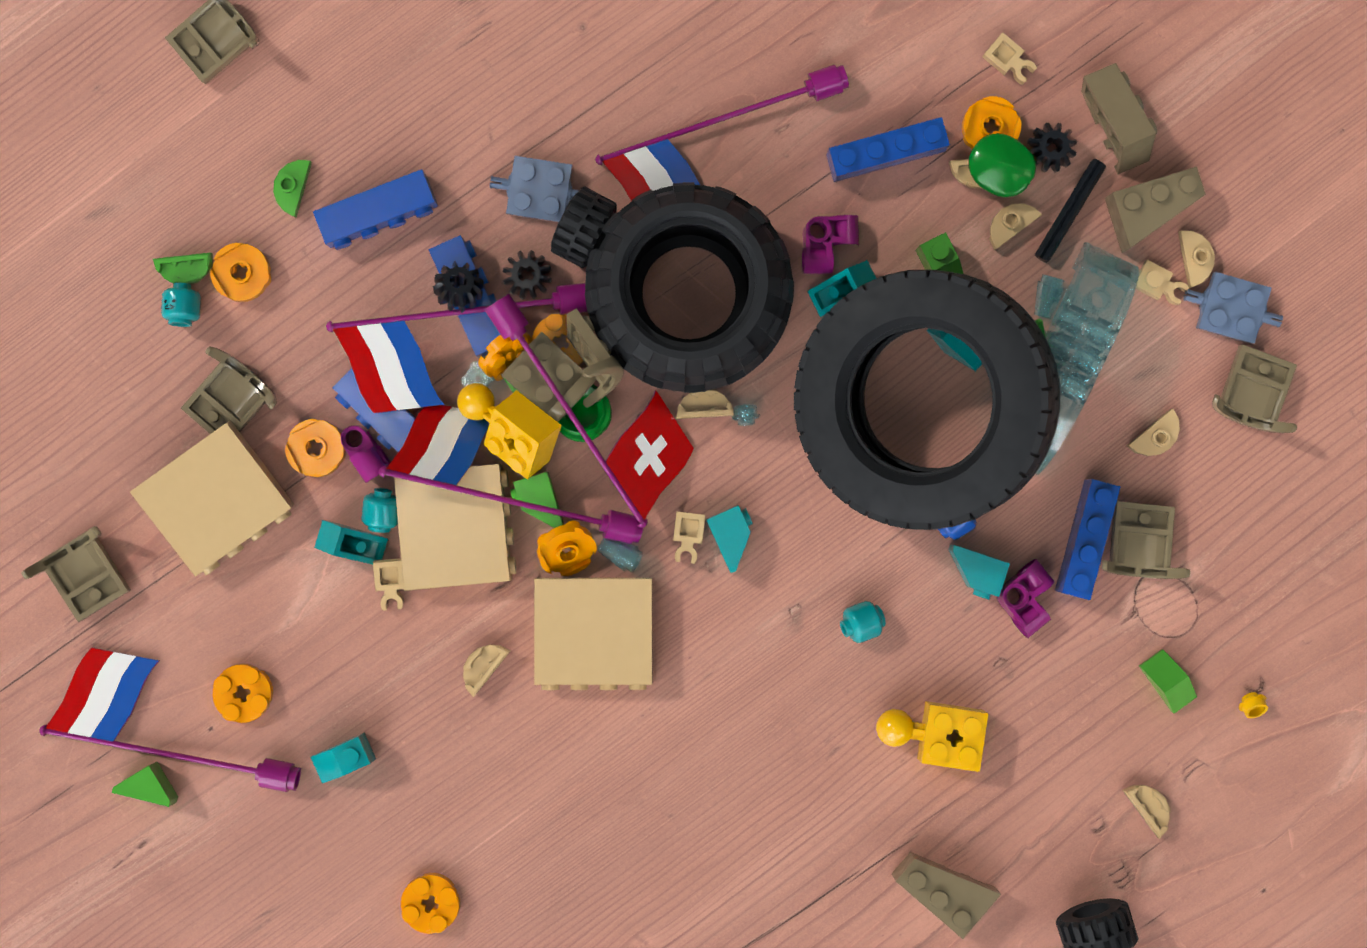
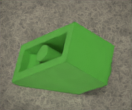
M946 232L919 245L915 250L925 270H940L964 274L960 259Z
M549 472L534 475L528 480L524 478L513 482L515 488L510 489L512 499L559 509ZM521 507L522 511L554 528L564 525L562 516Z

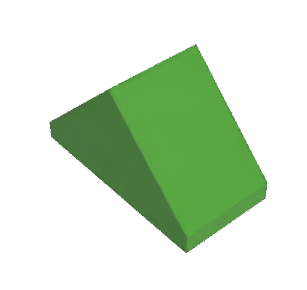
M1163 649L1139 665L1142 672L1173 714L1197 698L1189 676Z
M158 762L145 767L112 789L114 794L167 807L175 804L178 800L177 793Z

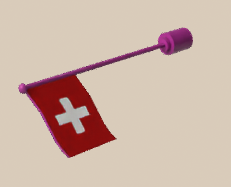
M507 294L484 309L504 340L508 337L512 341L519 340L639 522L637 526L640 528L645 527L648 523L646 517L659 495L684 468L694 449L658 392L654 391L644 411L619 437L610 454L604 460L523 337V334L527 332L525 326L529 323L511 295Z

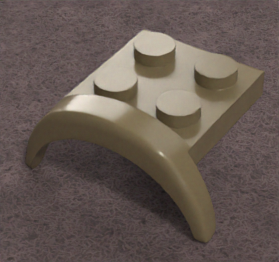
M208 0L165 37L204 84H207L249 46L254 49L259 44L257 34L229 0Z
M576 308L566 314L567 338L588 366L583 370V376L585 378L595 376L600 384L595 391L583 400V405L587 408L600 401L616 388L622 380L624 370L618 360L610 355L611 350L609 351L606 344L596 337L593 332L595 328L588 316L582 317Z
M543 332L529 344L569 407L572 408L596 381L595 376L585 378L583 370ZM524 350L501 376L517 391L558 422L566 414V411Z
M1240 345L1221 397L1217 394L1214 395L1212 401L1214 410L1234 422L1254 429L1273 433L1295 432L1297 430L1296 424L1279 422L1278 418L1297 365L1249 346Z
M210 346L206 349V354L220 363L181 407L186 414L210 434L230 420L238 431L241 432L265 403L270 409H273L277 404V399L267 384L243 363L230 354Z
M1117 501L1113 514L1110 560H1102V569L1112 574L1142 578L1182 579L1190 577V569L1170 568L1175 507Z
M96 526L22 572V576L25 579L46 572L78 622L83 621L131 591L98 538L102 533Z

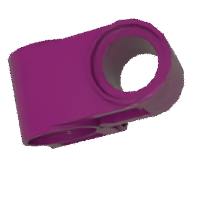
M857 215L817 216L808 221L802 233L803 274L833 273L834 253L832 246L850 244L859 246V217ZM812 225L822 227L824 237L819 239L813 237L810 233V227Z
M353 425L342 431L341 444L349 454V460L365 483L380 475L379 469L382 466L387 468L391 463L383 449L376 443L365 427ZM353 430L359 431L363 436V441L358 447L353 446L349 442V434Z
M1037 559L1027 563L1016 575L1003 584L1000 596L997 597L999 604L1026 638L1032 636L1051 620L1046 610L1034 598L1048 590L1055 581ZM1012 588H1015L1019 593L1018 601L1014 604L1009 603L1007 600V593Z

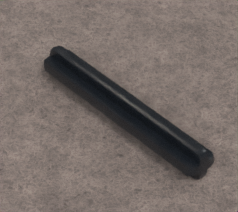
M1093 159L1083 173L1036 251L1035 256L1039 260L1046 263L1051 260L1106 169V165L1100 160Z

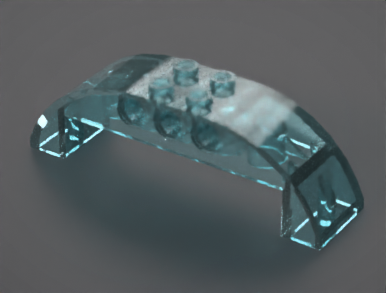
M1084 242L1072 267L1076 272L1045 335L1058 371L1060 413L1051 447L1040 468L1035 473L1036 475H1039L1052 460L1078 418L1121 329L1139 277L1138 266L1088 242Z

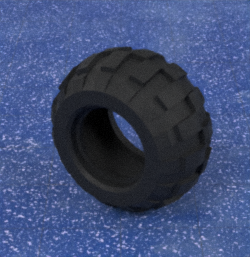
M694 182L673 183V186L654 191L651 189L633 198L632 202L622 208L617 214L615 213L602 228V233L594 249L590 252L586 267L585 300L598 339L606 344L609 351L611 350L610 355L618 360L623 369L644 383L660 389L684 393L706 392L707 390L730 385L758 367L770 355L784 333L794 297V281L787 248L783 239L779 237L771 225L768 217L756 206H752L747 201L736 196L737 193L718 186L695 185ZM682 247L701 248L719 257L728 267L735 284V302L726 322L713 333L696 339L677 338L662 331L650 319L643 302V284L650 267L665 253Z

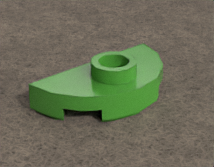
M297 160L288 163L279 170L274 180L273 193L277 204L284 212L295 218L298 214L312 162L308 160Z
M201 253L155 258L153 262L157 272L173 284L198 283L208 274L212 266L213 254Z

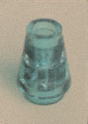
M1042 274L1041 281H1037L1034 315L1051 319L1052 313H1054L1066 289L1063 287L1065 280Z
M606 538L602 539L598 547L599 553L624 572L628 570L633 573L643 555V552L638 550L636 545Z

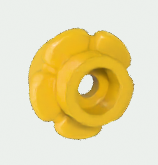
M1256 692L1248 693L1242 697L1239 710L1243 711L1247 718L1260 717L1268 710L1267 698L1265 695Z

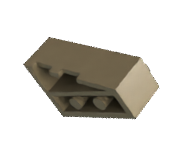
M1114 63L1084 76L1081 92L1095 124L1100 123L1108 137L1103 142L1106 149L1112 148L1118 163L1114 168L1117 174L1148 162L1157 134V127L1153 119H1148L1144 113L1143 102L1139 95L1133 94L1127 74L1124 71L1121 72L1117 64Z
M1197 167L1113 192L1105 198L1122 253L1132 248L1206 195Z
M912 852L905 857L892 873L893 878L899 885L962 939L1001 895L997 888L953 871Z

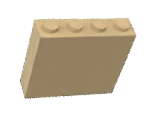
M231 420L130 491L131 495L195 577L201 572H204L205 575L211 573L220 566L218 560L226 554L229 558L235 556L244 549L242 543L247 539L251 538L255 541L268 531L265 527L271 522L275 521L279 524L291 515L289 509L294 505Z
M501 464L471 466L457 486L505 497L504 487H509L507 470H502ZM394 477L404 591L512 580V574H516L515 557H510L509 545H514L513 529L507 528L506 517L511 516V504Z
M652 578L534 579V685H541V690H559V685H571V690H588V685H600V690H617V685H629V690H646V685H652Z

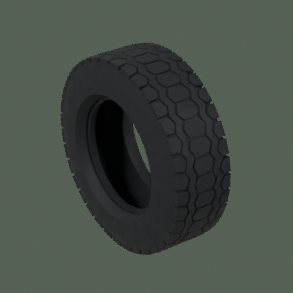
M907 270L888 274L869 281L847 294L825 314L816 326L817 328L813 330L805 345L806 349L803 350L795 379L794 410H796L797 414L794 415L797 431L800 432L799 438L804 452L808 454L807 458L815 472H818L819 478L828 489H832L834 495L860 514L883 524L905 529L935 530L957 526L977 519L1007 502L1023 489L1038 471L1047 456L1056 433L1060 413V382L1055 359L1045 336L1029 313L1007 293L988 282L969 275L940 270ZM922 328L936 329L960 339L979 357L990 380L992 412L987 430L974 450L953 466L926 468L915 466L899 459L889 452L877 439L866 415L864 392L870 368L877 356L888 344L901 335Z

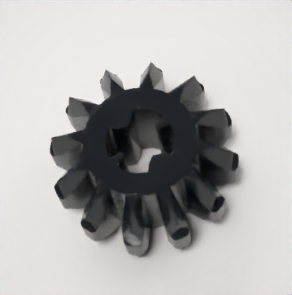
M1045 123L1043 130L1036 128L1033 131L1035 137L1029 138L1027 144L1033 147L1029 151L1033 156H1036V166L1040 162L1043 163L1042 172H1047L1050 166L1054 173L1059 172L1061 166L1067 168L1071 164L1069 158L1076 156L1077 152L1071 147L1077 144V140H1068L1067 137L1072 131L1068 129L1064 133L1061 132V123H1057L1054 129L1050 123ZM1052 143L1055 144L1057 148L1049 152L1047 147Z
M519 251L517 253L520 259L518 262L512 257L508 258V262L513 268H503V273L511 275V277L505 278L503 282L505 285L514 284L509 291L512 295L521 289V300L526 299L528 291H530L532 299L535 300L537 299L535 291L537 288L542 293L547 292L542 282L551 283L552 278L543 274L549 273L552 269L550 265L542 266L545 262L543 255L534 261V251H529L527 259H525L523 252ZM523 270L527 272L535 271L532 272L534 278L531 281L529 279L520 280L523 278L521 274Z
M454 261L451 269L443 265L441 268L442 274H436L434 277L436 284L433 286V292L438 296V303L440 305L447 304V309L450 312L454 307H459V310L463 313L465 305L474 309L476 300H481L483 297L482 288H484V281L479 278L478 269L470 270L468 262L463 267H458L457 262Z

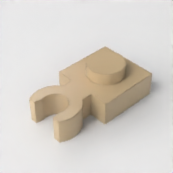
M1003 32L982 56L1003 75L1010 69L1013 72L1014 79L1022 85L1026 82L1027 78L1021 74V69L1026 68L1031 73L1037 69L1032 61L1020 58L1024 50Z
M1149 260L1144 262L1132 285L1133 288L1156 300H1159L1162 294H1164L1167 301L1173 305H1179L1182 300L1174 296V290L1179 289L1185 292L1189 288L1183 282H1171L1170 279L1173 273Z
M676 512L673 541H681V547L675 553L676 562H680L682 552L689 551L692 555L691 563L695 564L697 553L693 545L694 543L702 544L705 515Z
M401 558L374 560L375 590L384 591L380 603L382 610H387L388 599H395L398 609H402L404 599L398 592V589H404Z

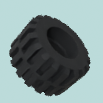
M585 186L574 195L559 221L552 238L551 252L581 268L586 267L590 252L594 249L602 233V228L617 211L616 202Z
M1106 898L1084 902L1066 910L1056 920L1063 948H1132L1139 940L1129 905L1126 901L1120 899Z

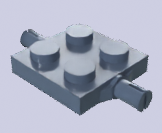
M514 156L513 169L508 179L491 176L490 180L502 183H490L491 189L507 190L508 203L506 214L554 222L560 221L570 200L579 191L572 189V164Z
M1218 272L1212 273L1209 286L1204 293L1188 289L1185 291L1187 295L1183 298L1184 301L1200 305L1197 329L1250 344H1255L1259 328L1263 323L1280 327L1282 322L1279 321H1283V315L1267 312V302L1271 287Z

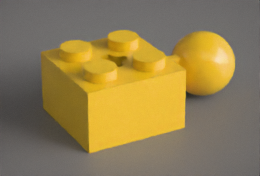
M472 383L460 391L457 405L461 414L470 420L485 419L489 422L484 446L492 454L497 455L506 462L515 472L528 480L550 461L562 425L516 390L495 406V398L492 391L483 384Z
M925 701L922 723L913 722L911 717L902 710L890 709L882 713L878 718L876 731L880 740L892 747L902 746L910 739L920 740L917 759L923 764L980 772L988 713L982 709ZM955 730L958 738L951 743L946 737L947 734L950 735Z

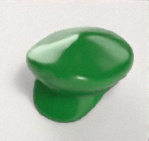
M997 133L983 137L974 146L969 156V171L974 181L982 189L999 197H1014L1027 189L1035 176L1036 163L1034 156L1021 142L1009 135Z
M595 384L571 408L591 440L596 439L607 430L612 418V408L607 396L590 407L586 408L583 405V400L598 388ZM566 413L558 421L562 425L560 433L570 440L585 442Z

